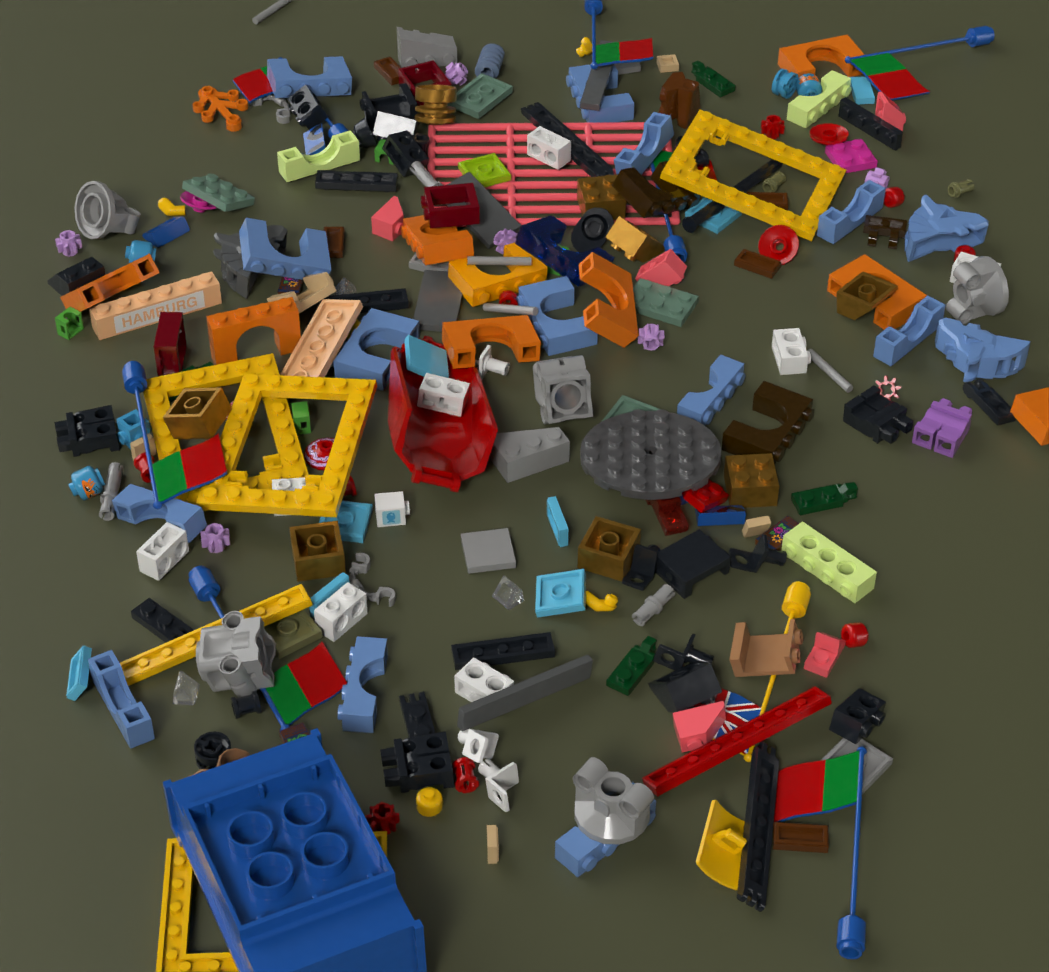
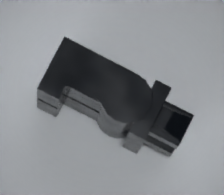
M875 385L861 393L860 396L858 395L844 404L843 422L864 435L873 437L872 441L877 444L883 440L892 444L899 437L898 430L907 434L913 428V420L906 416L907 408L880 394L881 389Z
M112 405L79 411L74 415L73 412L66 413L67 420L54 422L59 452L72 450L73 457L81 456L80 453L88 454L94 450L109 447L111 452L120 450Z
M446 731L411 737L403 741L401 738L393 739L394 747L380 749L382 767L397 765V768L383 769L385 787L400 786L401 793L409 792V789L419 790L425 786L443 784L444 789L454 788L453 769Z

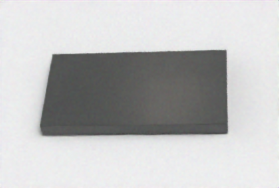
M470 172L447 184H474L480 206V224L466 226L488 249L495 246L494 237L499 231L511 229L514 232H518L521 230V225ZM466 202L451 203L446 205L448 207L466 205Z
M424 271L413 317L414 320L419 321V330L442 332V322L458 321L463 296L462 292L449 279L447 271Z

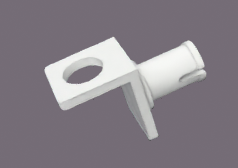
M487 345L480 355L479 361L475 360V365L479 367L478 372L481 380L488 371L506 376L510 368L509 362L492 358L491 345Z
M474 729L459 732L458 741L461 744H465L462 752L464 756L477 763H482L483 758H493L499 738L497 733Z
M485 759V762L482 761L480 763L478 771L486 777L488 798L504 812H508L510 809L506 790L519 783L517 764L512 762L500 769L493 761Z

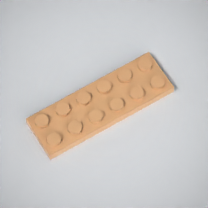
M322 299L280 375L325 377L363 308L361 300Z

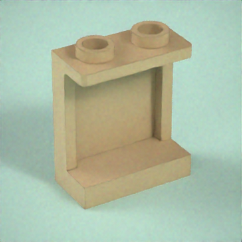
M327 272L303 277L307 290L301 294L296 295L295 291L276 294L267 298V301L271 302L293 297L299 313L336 292L331 276Z

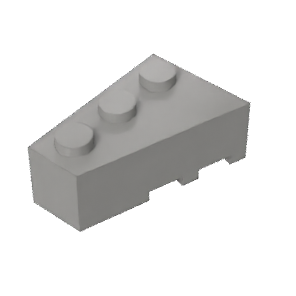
M397 27L398 61L401 68L432 60L435 61L438 67L448 66L451 62L457 63V47L453 36L431 32L426 34L420 33L419 30L408 31L403 30L402 27Z
M559 427L497 433L489 458L506 482L509 483L569 462L570 441Z

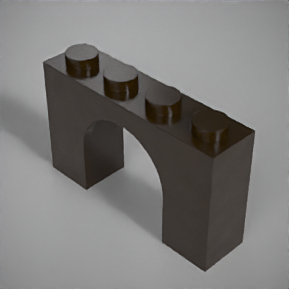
M668 161L659 162L650 177L660 189L650 184L635 167L621 169L612 184L643 218L692 208L699 203L701 195L660 179L661 172Z
M763 381L754 393L752 410L776 419L782 426L771 430H761L733 420L723 432L721 450L733 455L772 453L775 465L776 462L782 460L784 451L787 448H791L796 435L802 433L804 424L811 421L814 414V409H812L813 399Z

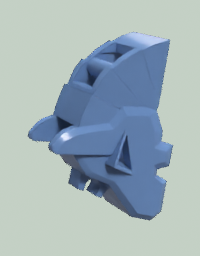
M924 195L921 199V207L909 219L908 231L904 237V251H906L907 260L910 262L934 251L952 250L955 253L956 248L961 245L974 247L984 243L989 221L976 213L957 211L953 207L937 204L928 195Z
M950 318L939 320L935 336L936 348L946 355V359L952 360L954 367L964 373L963 382H970L976 378H1006V376L1018 373L1019 370L1025 367L1031 341L996 336L986 330H982L978 324L968 323L967 326H964L961 321Z

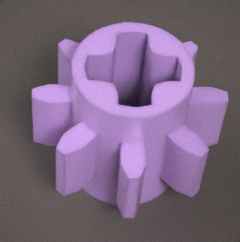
M451 62L445 67L447 69L445 76L452 85L459 84L461 86L467 81L468 70L461 62L455 64Z
M876 167L875 171L869 170L865 182L871 180L887 188L890 177L886 175L887 172L884 169Z
M511 229L499 231L494 237V244L497 245L495 250L503 255L504 245L518 242L519 240L516 238L518 234Z
M71 230L61 232L60 238L55 239L58 253L62 252L63 255L68 257L76 255L78 249L83 248L80 234L75 235V232Z
M647 324L643 328H639L638 344H643L644 350H656L659 346H663L665 333L664 330L659 331L658 324Z
M210 524L206 527L205 531L200 532L202 548L207 547L210 553L222 552L226 545H230L229 529H223L221 524Z

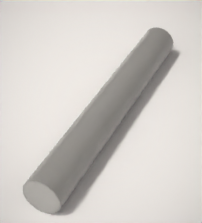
M292 0L277 1L252 18L253 23H260Z
M467 256V265L531 266L532 264L531 257Z
M495 303L483 304V310L487 312L533 316L538 314L537 307Z
M812 348L807 350L810 351L811 360L847 393L853 390V386Z

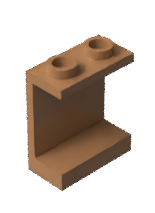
M790 619L788 634L750 636L746 622L736 623L729 659L735 677L795 674L796 663H800L799 645L803 644V632L801 629H798L795 619Z

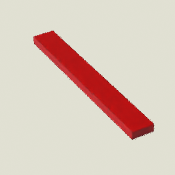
M815 686L642 778L643 784L658 797L832 704L831 697Z

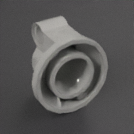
M100 181L86 182L76 196L74 207L75 220L78 229L85 237L101 239L109 232L135 233L141 213L136 209L128 207L126 201L117 195L116 192L110 190L106 184Z
M981 256L970 263L962 262L956 266L953 271V276L957 279L953 285L954 298L949 300L946 305L947 312L955 320L966 324L972 319L985 315L995 316L1005 310L1009 298L1007 279L1002 268L994 259L989 256Z
M595 757L589 758L572 778L576 787L574 819L580 831L590 839L603 844L619 845L633 841L645 831L650 821V804L654 800L652 791L642 783L632 784L630 779L622 773L608 771L606 765L601 760Z

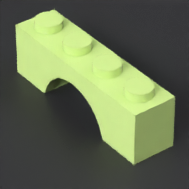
M831 70L821 78V94L816 96L799 95L788 103L787 120L804 128L815 123L822 115L838 105L841 99L849 96L851 92V78Z
M350 130L333 135L328 146L323 151L314 155L302 154L296 147L277 152L279 173L286 182L315 175L317 170H332L336 167L360 161L359 140Z

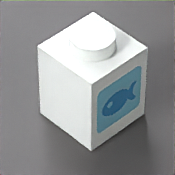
M403 491L374 494L377 527L406 525L405 515H410L409 501H404Z

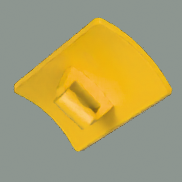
M712 800L696 864L712 880L727 888L738 890L741 852L747 842L743 837L745 821L730 814L717 800Z

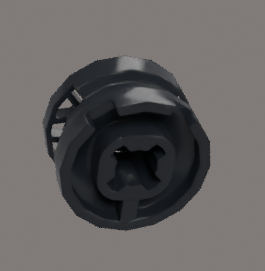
M216 731L207 732L196 739L194 753L199 769H205L206 766H209L208 769L215 768L219 756L225 750L231 749V742L225 734Z

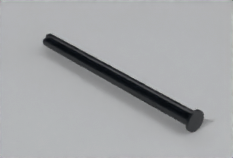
M771 159L733 187L745 193L781 168L783 164ZM712 201L692 216L685 217L682 220V226L687 232L693 233L700 224L726 206Z

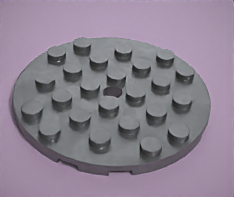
M637 409L608 418L594 426L582 441L580 459L585 474L592 476L594 483L607 491L610 489L620 491L621 496L658 500L682 496L683 491L689 489L696 491L708 483V479L712 475H716L719 470L721 447L713 432L694 419L662 409L657 411Z

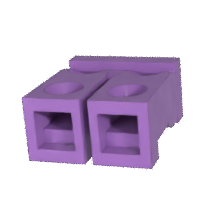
M944 398L939 402L933 401L931 408L927 410L921 422L918 421L914 426L912 443L929 450L934 446V452L953 458L969 432L972 409L963 406L958 410L952 407L950 400ZM922 435H929L930 440L924 441L920 437ZM943 443H950L951 449H945L941 445Z

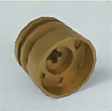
M448 85L416 86L415 100L424 102V105L415 107V111L421 112L415 115V120L429 125H444L456 122V116L448 114L455 113L456 108L447 106V104L456 101L457 88Z

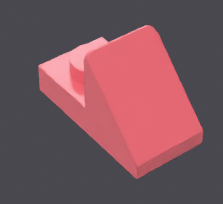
M816 632L814 647L804 662V669L827 678L844 649L846 641L823 632Z

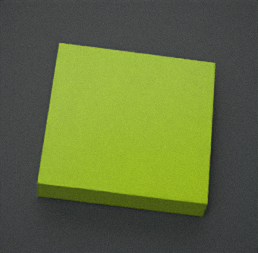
M495 153L458 162V169L463 175L470 172L484 187L511 181V174Z

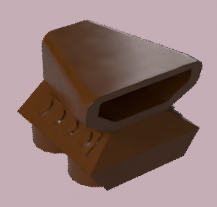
M673 72L662 86L659 97L661 101L659 113L670 115L672 120L676 118L678 126L687 129L699 109L701 110L699 83L686 79L683 72Z

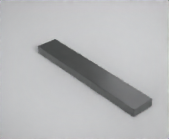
M600 40V44H606V43H612V42H613V41ZM614 64L598 66L597 69L591 68L580 101L581 109L600 110Z
M589 655L582 656L459 707L457 726L461 731H465L589 679L593 659Z

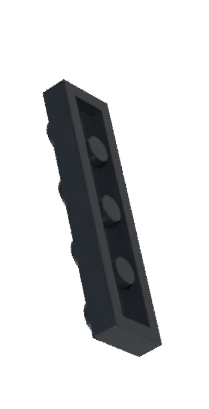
M846 97L840 100L838 114L840 118L895 151L901 148L903 131Z
M317 170L315 189L396 192L398 173Z
M406 288L331 295L324 298L361 300L363 308L360 313L369 312L371 308L381 311L409 308Z
M551 632L454 644L451 645V653L455 670H461L473 657L492 666L555 657V648Z

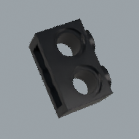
M306 84L287 98L291 104L290 110L297 116L295 119L302 127L305 125L310 130L329 117L316 95Z
M408 130L389 134L382 147L403 177L414 175L410 171L413 162L419 161L425 168L429 160Z
M858 688L834 710L829 730L857 744L863 737L868 738L875 726L879 727L883 723L886 713L883 712L886 702Z

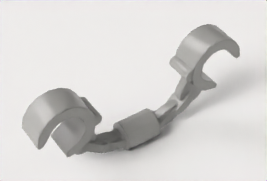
M268 95L249 104L251 106H261L265 100H274L276 104L284 107L283 109H277V122L281 124L290 122V108L283 98H275L273 95Z
M356 553V561L364 563L352 562L349 576L350 584L365 592L366 598L376 602L377 605H379L382 597H390L389 607H392L396 601L395 591L392 588L379 587L376 593H367L364 591L360 581L355 578V575L358 573L366 574L370 569V557L365 553Z

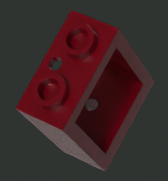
M434 60L398 69L399 84L407 83L414 99L415 87L413 84L432 80L434 83L429 85L452 86ZM416 100L417 106L424 105V102Z
M473 183L424 187V196L420 197L421 207L423 208L424 220H428L430 229L480 224V206ZM466 202V205L434 208V205Z
M160 312L153 346L158 377L178 373L183 370L187 349L183 312Z

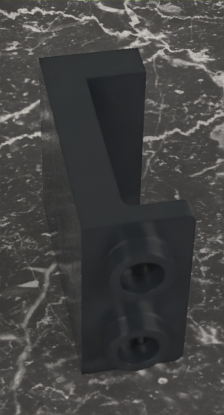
M407 83L399 84V94L369 99L367 92L363 91L362 99L359 100L362 111H364L365 107L368 108L374 126L378 111L414 120L415 115L418 114L415 111L417 102Z
M699 529L658 552L655 573L683 599H686L692 595L693 584L718 570L724 575L728 574L731 557L725 550H722L714 543L711 537L705 535Z

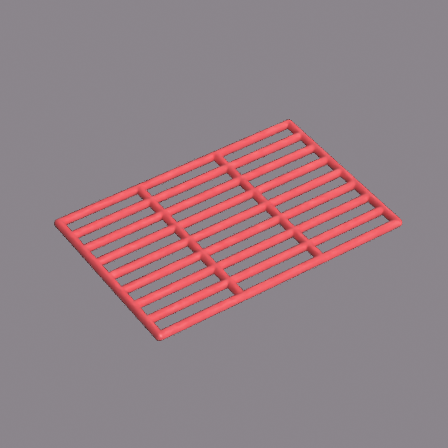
M583 122L563 124L569 130H584L585 134L575 135L595 153H620L623 148L635 150L638 145H593V142L641 141L643 133L592 134V130H643L645 122ZM446 123L444 125L428 126L429 143L427 157L429 160L427 162V171L434 179L459 178L463 175L460 170H435V166H458V162L473 159L435 158V154H507V158L499 159L504 166H507V170L511 174V181L488 186L485 189L508 191V194L491 195L498 202H508V206L503 207L521 226H576L581 218H516V214L581 213L579 205L516 206V202L578 200L577 193H516V189H577V181H515V177H591L583 169H515V166L547 165L533 157L515 158V154H527V146H514V142H527L528 134H514V131H534L537 127L532 123ZM436 131H506V134L436 135ZM671 139L662 149L663 151L673 152ZM436 143H507V146H436ZM601 157L607 164L615 165L614 159L616 157ZM571 159V161L568 162L566 165L577 164ZM647 168L642 176H651V168ZM647 180L650 184L656 187L655 183L652 180ZM441 182V183H442L443 185H447V184H449V183H451V182ZM626 205L625 213H638L631 205ZM434 206V208L448 207V206ZM670 212L672 214V217H669L670 224L679 225L680 212ZM625 217V220L635 226L666 225L664 217Z

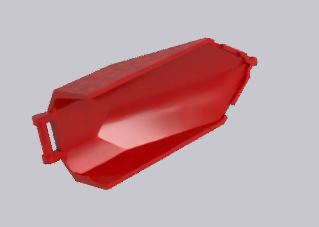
M424 336L423 339H420L445 350L444 345L433 341V338L430 336ZM405 343L402 344L401 349L395 346L391 350L388 426L394 451L411 471L412 483L419 484L423 482L449 488L451 492L458 493L461 481L485 471L498 432V427L478 369L476 367L453 369L447 355L449 378L470 383L467 403L461 417L418 407L419 388L424 377L406 369Z

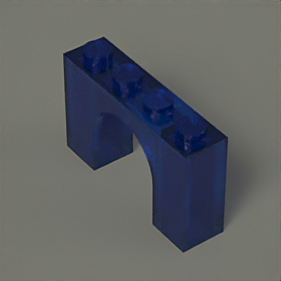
M552 215L521 225L515 244L562 276H567L578 287L587 284L580 280L578 264L590 253L594 252L612 263L615 258L600 247L586 252H573L558 246L557 244L561 243L567 225Z

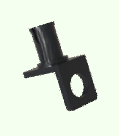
M762 534L753 552L730 548V566L735 569L757 573L764 562L784 566L787 553L786 551L768 548L767 535ZM735 556L745 558L747 564L739 563Z
M637 544L634 548L631 570L622 579V584L644 591L654 579L660 548L653 544L648 547ZM638 578L641 579L643 582L636 583L633 582L631 579Z
M692 633L684 653L659 644L653 661L675 671L683 667L684 663L687 664V662L712 664L714 656L693 648L694 645L692 644L696 634ZM667 653L672 655L674 661L665 660L661 654Z

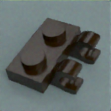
M866 215L863 233L869 234L867 246L876 247L877 235L890 236L888 248L897 249L898 238L905 237L907 220Z

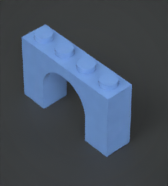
M343 56L324 57L323 74L314 76L294 72L286 58L267 59V78L275 98H289L305 84L316 96L351 95L352 76Z
M590 65L569 67V75L566 76V84L571 88L572 97L576 98L578 108H580V101L591 71ZM613 65L606 89L618 87V70L615 65ZM629 93L604 96L600 110L581 109L582 118L586 119L587 122L634 120V102Z
M245 218L239 230L243 270L303 280V277L323 272L329 274L331 272L326 231L306 228L299 240L301 256L289 257L279 253L270 244L266 221Z
M567 276L519 287V296H516L518 305L538 308L536 316H528L541 341L540 347L545 349L548 356L597 345L598 334L584 326V316L568 320H556L545 315L549 311L574 305V287Z
M371 308L367 315L363 316L357 329L353 330L351 337L343 344L342 350L335 357L332 363L335 378L376 380L377 389L384 391L390 382V360L367 354L364 350L378 344H387L401 348L408 335L420 338L419 321Z

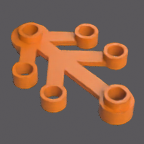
M204 86L198 91L200 100L193 103V111L201 113L203 122H212L213 116L218 110L226 119L227 130L231 132L241 130V118L237 114H232L227 109L232 108L239 111L248 109V101L240 99L238 90L232 89L226 93L219 92L211 86ZM206 103H211L208 110L205 111Z

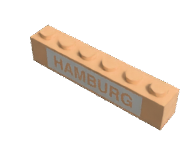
M211 271L90 307L92 328L98 339L103 340L159 322L160 312H183V315L222 304L220 283Z

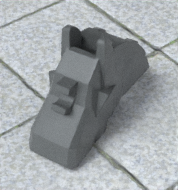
M281 225L267 226L270 244L279 253L284 254L287 247V229ZM239 232L232 235L215 233L214 240L222 248L221 250L214 249L213 253L217 259L221 260V272L224 282L226 281L231 289L247 299L257 277L264 273L243 270Z

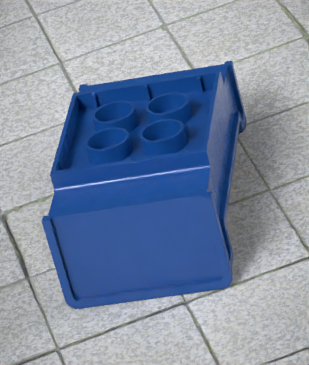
M318 728L311 730L310 735L181 780L171 782V779L162 782L171 829L179 846L183 847L238 972H427L424 926L420 919L414 920L397 888L395 872L332 754L326 755L322 747L321 733Z

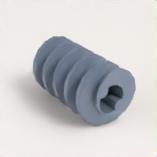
M490 43L482 48L475 67L476 77L481 73L492 78L498 76L505 56V52L500 45Z

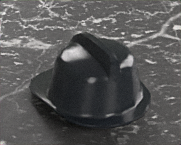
M365 107V118L354 125L352 133L359 140V147L368 148L378 144L376 136L373 135L374 123L368 108Z
M596 207L585 212L571 233L573 247L582 254L597 252L607 240L606 235L614 224L611 214L603 208Z

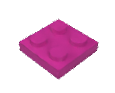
M862 139L825 146V153L830 161L846 169V173L877 167V159Z

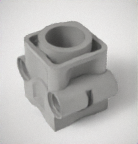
M582 355L538 361L533 365L535 399L540 405L541 419L544 425L565 420L593 417L590 374L586 370L585 360Z
M231 611L223 617L222 625L201 629L200 641L196 645V663L201 679L208 683L213 692L233 690L236 697L239 698L251 695L252 691H257V689L274 687V673L271 669V664L276 655V642L265 631V623L261 616L245 618L241 612Z

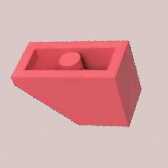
M882 91L878 92L875 115L903 131V126L906 123L905 113Z
M393 196L371 217L372 234L390 241H394L401 235L404 214L398 197Z
M669 249L642 265L635 280L638 282L642 278L664 286L676 285L684 279L687 265L672 249Z
M723 701L673 713L674 728L682 753L692 752L711 742L726 720Z

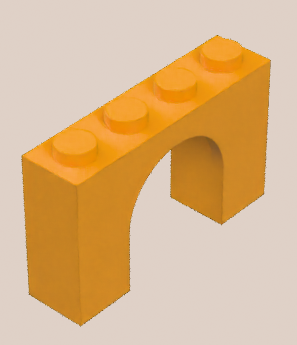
M521 240L504 245L503 257H531V266L506 265L511 271L510 273L490 275L482 272L475 265H467V258L449 261L448 277L462 292V296L468 303L474 307L499 299V295L503 291L509 290L517 294L519 293L520 286L546 281L548 267Z

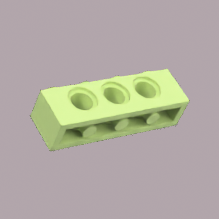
M803 521L783 535L781 551H786L787 558L802 566L806 571L815 575L823 583L828 584L852 602H858L874 589L877 574L875 570Z

